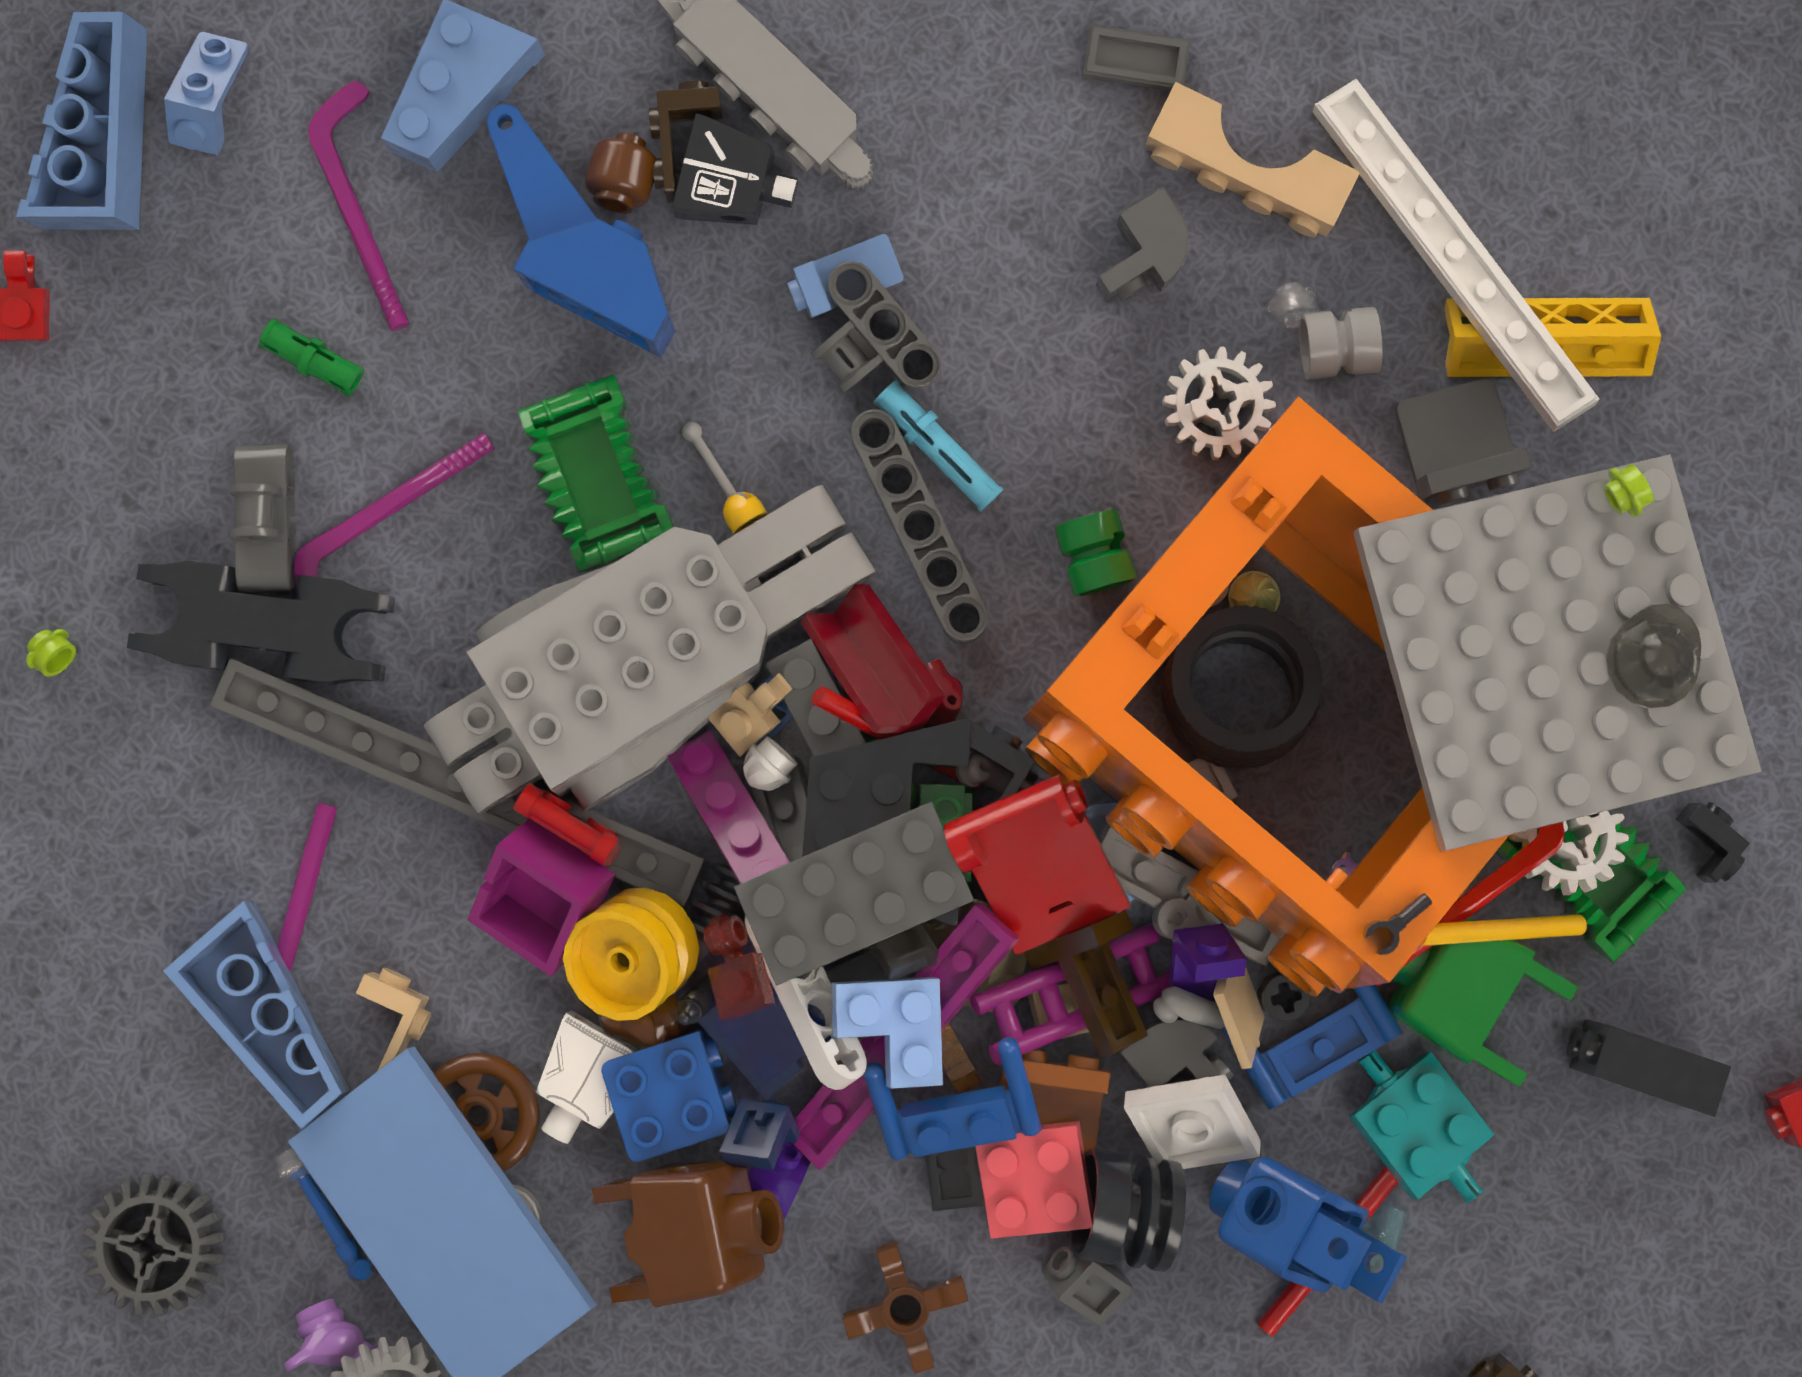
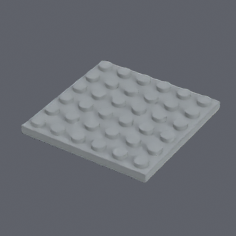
M1671 454L1631 463L1642 472L1654 496V502L1642 508V514L1636 517L1629 515L1627 512L1618 514L1608 502L1603 490V486L1610 481L1608 476L1610 469L1360 527L1353 532L1440 852L1762 772ZM1630 464L1623 465V466H1619V467H1615V468H1617L1618 470H1621V469L1625 468L1626 466H1628V465H1630Z

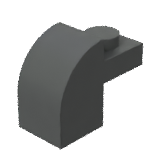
M1164 187L1119 215L1116 225L1135 253L1099 275L1096 286L1106 302L1119 295L1122 301L1135 296L1148 286L1145 278L1149 275L1161 292L1171 284L1178 274L1187 253L1188 231L1180 211Z
M1177 1018L1173 1023H1165L1160 1019L1150 1022L1144 1026L1148 1034L1147 1037L1119 1051L1149 1088L1164 1085L1184 1067L1188 1069L1195 1079L1226 1075L1229 1081L1234 1077V1074L1215 1052L1207 1058L1202 1053L1218 1038L1200 1024Z

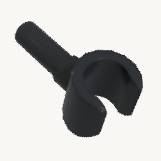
M1423 893L1389 920H1374L1368 923L1364 928L1363 937L1367 938L1378 927H1385L1390 933L1389 943L1381 947L1376 953L1385 955L1393 952L1398 947L1400 941L1399 933L1407 927L1408 923L1432 905L1431 899Z

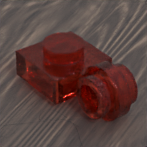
M726 914L712 918L710 925L704 928V940L707 948L713 955H722L725 963L707 969L720 1020H733L774 1005L775 1000L762 953L751 952L746 955L742 954L741 947L747 943V932L743 922L737 916L730 917Z

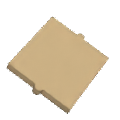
M1245 968V976L1217 980L1213 994L1241 1069L1252 1068L1256 1049L1260 1047L1259 1037L1264 1021L1262 1008L1247 968Z

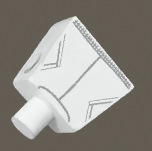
M572 1010L567 1012L562 1019L536 1091L540 1096L555 1104L541 1129L551 1137L566 1144L570 1142L581 1120L600 1129L614 1113L601 1073L602 1066L608 1060L640 1049L619 1037L611 1036L604 1032L602 1027Z

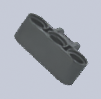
M850 261L835 267L829 275L827 290L832 301L848 321L810 354L815 359L821 358L841 381L839 388L843 393L882 361L896 378L907 386L921 388L932 384L939 376L941 370V358L934 346L865 265ZM844 271H856L863 277L865 289L860 298L847 300L839 295L836 281L838 276ZM879 310L890 311L895 315L898 322L896 333L888 340L877 339L870 330L869 323L871 317ZM837 348H839L843 352V354L848 358V360L853 364L852 368H850L839 356V354L836 352ZM919 349L928 355L931 366L926 376L914 380L904 372L903 360L908 352Z
M291 444L237 445L235 448L234 485H230V495L234 496L235 528L230 530V538L235 541V573L237 586L241 593L292 592L295 590L294 574H291V568H294L296 557L295 523H290V517H295V472H290L289 466H295L294 452Z

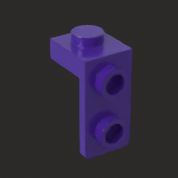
M1223 923L1174 930L1168 988L1176 986L1216 1002L1213 994L1217 980L1245 976L1247 958Z

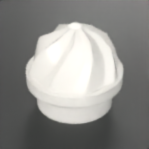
M766 736L759 745L753 743L748 748L749 751L745 757L743 770L750 786L771 791L779 788L784 783L787 784L791 780L789 773L795 768L797 763L773 739Z

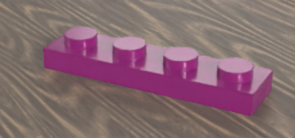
M711 730L684 743L674 753L667 755L671 768L739 884L790 862Z

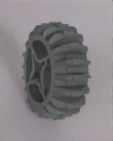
M148 1173L141 1177L139 1185L132 1178L121 1182V1193L110 1190L103 1195L107 1207L97 1206L92 1209L90 1215L99 1225L85 1228L83 1235L87 1239L96 1241V1245L83 1249L81 1256L87 1259L96 1258L98 1265L87 1271V1277L96 1278L102 1274L106 1282L100 1286L98 1294L105 1296L111 1291L116 1290L118 1294L114 1302L115 1308L121 1309L133 1299L134 1315H143L151 1304L155 1316H163L168 1312L169 1303L176 1311H181L188 1306V1296L198 1300L206 1293L202 1282L212 1283L216 1281L218 1273L209 1264H218L224 1261L225 1253L211 1248L212 1244L224 1241L226 1239V1232L221 1230L211 1232L209 1225L221 1219V1213L213 1211L205 1216L201 1208L209 1203L210 1196L205 1193L192 1201L189 1197L194 1190L193 1182H184L175 1192L176 1179L173 1174L163 1176L158 1185L154 1174ZM144 1203L154 1204L153 1212L146 1216L142 1229H119L124 1216L135 1205ZM170 1209L184 1221L191 1239L181 1237L175 1231L173 1226L174 1213L170 1212ZM155 1234V1243L163 1246L164 1250L152 1255L153 1246L145 1244L143 1240ZM118 1251L127 1253L133 1259L135 1264L134 1276L123 1266ZM190 1260L187 1270L176 1283L163 1286L155 1285L156 1276L162 1273L165 1261Z

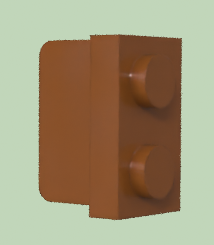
M1035 1049L1023 1054L1022 1058L1041 1125L1079 1121L1084 1153L1090 1148L1096 1149L1103 1093L1108 1094L1110 1072L1108 1069L1099 1067L1100 1059L1090 1056L1069 1054L1068 1062L1047 1060L1048 1051ZM1002 1065L999 1086L1005 1085L1006 1090H1009Z

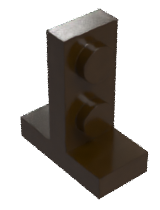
M1126 909L1024 952L1031 970L1059 961L1100 1058L1113 1055L1148 1036L1108 943L1134 929Z

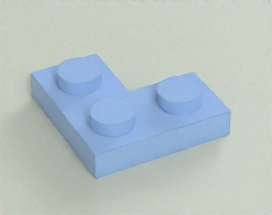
M922 977L831 983L833 1036L836 1038L884 1035L887 1087L893 1089L943 1085L939 978Z

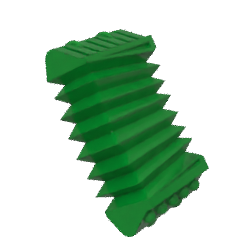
M614 374L591 383L587 381L584 386L550 399L543 398L542 402L518 410L526 435L535 441L528 450L534 456L540 457L532 466L537 473L544 474L537 487L542 492L550 494L544 504L549 509L557 511L551 521L556 525L566 527L561 537L566 541L574 542L570 551L580 573L589 570L593 566L608 565L610 561L619 558V556L630 554L673 528L672 520L666 507L654 503L659 495L655 490L647 489L650 485L647 477L640 476L645 469L641 464L633 462L638 453L634 448L630 447L634 441V437L628 432L632 425L628 420L622 418L628 406Z
M1622 821L1615 825L1616 832L1628 835V841L1616 845L1615 850L1621 852L1625 859L1624 862L1617 865L1607 864L1614 873L1610 880L1602 882L1596 878L1597 888L1585 893L1578 884L1576 892L1571 895H1563L1560 883L1553 888L1556 889L1555 901L1567 902L1564 913L1580 914L1585 918L1587 929L1584 933V941L1613 964L1631 945H1636V940L1664 912L1667 913L1669 907L1686 890L1685 886L1672 871L1656 870L1662 857H1646L1650 842L1634 843L1638 827H1621ZM1572 831L1564 834V843L1576 841ZM1508 836L1495 853L1502 860L1508 861L1514 854L1523 849L1522 842L1512 841ZM1598 836L1593 848L1595 856H1597L1599 851L1600 836ZM1551 858L1547 859L1553 865L1563 869L1560 862ZM1541 874L1531 877V879L1540 880L1544 878Z

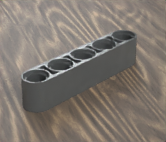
M871 409L864 411L856 417L852 424L851 438L854 450L942 631L948 639L955 643H972L981 637L987 626L988 615L986 607L895 421L888 413L882 410ZM870 424H880L889 432V438L883 446L870 448L860 440V433L863 428ZM890 470H903L911 477L912 483L907 491L901 494H892L886 491L882 485V479ZM924 515L931 520L934 531L930 537L919 541L913 540L906 534L904 525L912 516ZM941 560L952 564L957 574L954 582L945 587H938L932 584L927 577V569L932 563ZM957 607H970L976 612L979 623L975 630L964 634L952 628L949 616Z

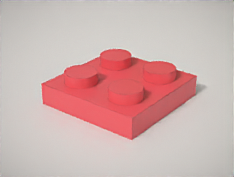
M1079 1121L1042 1125V1130L1034 1136H1025L1022 1133H1017V1139L976 1146L991 1239L1091 1228L1094 1208Z

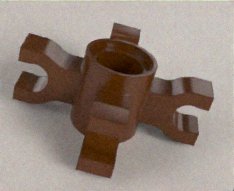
M897 1241L879 1246L876 1253L888 1288L883 1295L882 1302L843 1313L842 1320L848 1340L887 1326L894 1333L903 1335L914 1374L935 1368L933 1355L923 1327L928 1320L929 1312L968 1302V1294L962 1275L922 1288L918 1283L908 1280ZM900 1295H911L918 1300L921 1307L913 1318L900 1319L891 1311L890 1305L892 1301Z

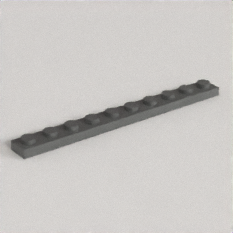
M230 658L210 706L506 832L512 833L529 819L513 810L522 791L495 808L477 815L453 776L458 769L472 761L471 759L466 758L457 764L447 766L434 743ZM564 799L572 805L568 812L569 814L584 823L587 822L589 817H592L615 831V836L620 838L618 845L622 847L621 851L612 865L605 866L616 873L615 878L638 888L646 887L664 893L679 905L686 906L706 860L705 858L592 810L583 812L580 805Z

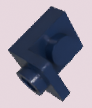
M740 1099L719 1151L726 1164L774 1170L784 1142L795 1144L800 1136V1131L789 1106L774 1100L757 1102Z

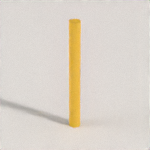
M1580 914L1438 923L1420 946L1577 936L1585 933L1587 923Z

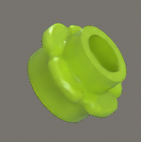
M1633 464L1621 470L1615 467L1609 470L1608 476L1610 481L1603 486V490L1612 508L1618 514L1627 512L1633 517L1641 515L1643 512L1642 508L1654 502L1653 492L1642 472Z
M47 629L37 633L27 646V651L29 652L26 657L27 666L31 669L35 668L47 677L55 676L65 670L76 655L75 646L67 640L69 633L63 629H57L54 632Z

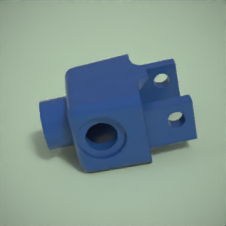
M1260 1157L1255 1159L1253 1163L1245 1159L1230 1162L1222 1170L1212 1188L1209 1207L1213 1214L1222 1218L1218 1228L1220 1239L1281 1278L1322 1293H1326L1333 1284L1344 1290H1347L1350 1285L1375 1301L1383 1303L1407 1258L1406 1255L1362 1230L1369 1215V1211L1312 1177L1271 1158ZM1376 1255H1382L1384 1259L1383 1269L1378 1273H1373L1370 1269L1371 1259Z

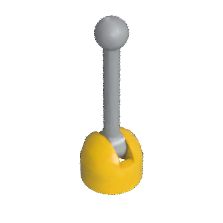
M696 422L686 423L682 428L684 439L693 442L728 497L723 507V516L732 534L735 535L768 515L765 507L756 496L748 492L737 493L702 439L701 426Z

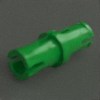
M275 318L267 324L259 339L260 348L294 365L297 373L306 378L313 376L322 380L348 397L354 393L364 375L365 369L329 350L326 342L317 337L310 339L301 335Z

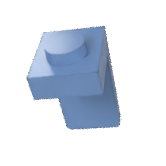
M206 32L198 34L164 98L170 144L218 156L225 140L222 103L248 54L247 43Z
M881 234L816 261L793 268L791 271L795 280L787 282V286L797 311L807 309L809 317L812 318L837 308L828 294L827 281L834 268L844 262L855 261L862 263L870 269L884 288L902 282L904 277L888 236ZM848 270L838 276L836 288L839 295L844 299L856 300L864 293L865 281L858 272Z

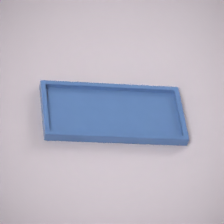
M415 1047L404 1050L288 1141L451 1377H502L597 1306Z

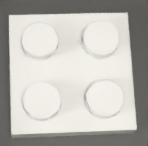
M1226 1075L1152 1086L1125 1093L1124 1109L1151 1156L1156 1160L1157 1165L1163 1159L1177 1161L1182 1164L1183 1169L1260 1157L1261 1140Z

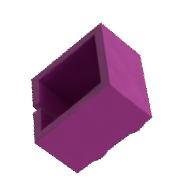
M529 818L497 844L484 876L486 882L480 886L467 920L552 977L564 966V948L575 924L603 904L616 873L594 861L590 856Z

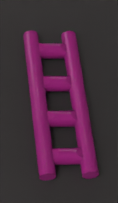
M1153 923L1129 931L1108 942L1115 960L1127 955L1137 981V985L1128 988L1136 1007L1161 997L1162 991L1168 988L1170 971L1156 976L1146 950L1147 946L1159 942L1160 939ZM1059 961L1050 963L970 997L971 1006L977 1015L993 1011L1002 1038L1011 1037L1016 1039L1022 1055L1087 1028L1079 1009L1067 1012L1057 983L1066 980ZM1038 992L1048 1022L1022 1031L1012 1002ZM999 1042L989 1046L990 1056L996 1065L1002 1064L998 1052Z

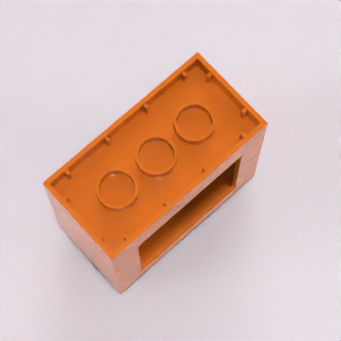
M1298 396L1022 720L1038 733L1025 748V751L1044 772L1051 777L1062 773L1068 781L1076 779L1079 783L1083 778L1090 777L1118 801L1116 806L1106 816V821L1125 841L1144 855L1153 859L1163 848L1174 849L1199 870L1186 886L1192 897L1212 915L1231 927L1235 928L1244 917L1255 922L1259 921L1280 939L1267 955L1271 964L1297 987L1317 997L1325 986L1336 993H1342L1344 989L1390 983L1508 836L1440 852L1423 787H1421L1349 876L1337 867L1325 881L1124 710L1126 705L1260 547L1266 550L1385 651L1353 532L1360 527L1432 511V509ZM1425 893L1431 899L1432 905L1408 923L1407 927L1399 933L1400 941L1398 947L1393 952L1385 955L1377 954L1376 952L1381 947L1389 943L1390 933L1387 928L1378 927L1371 935L1364 938L1363 932L1367 924L1374 920H1389Z

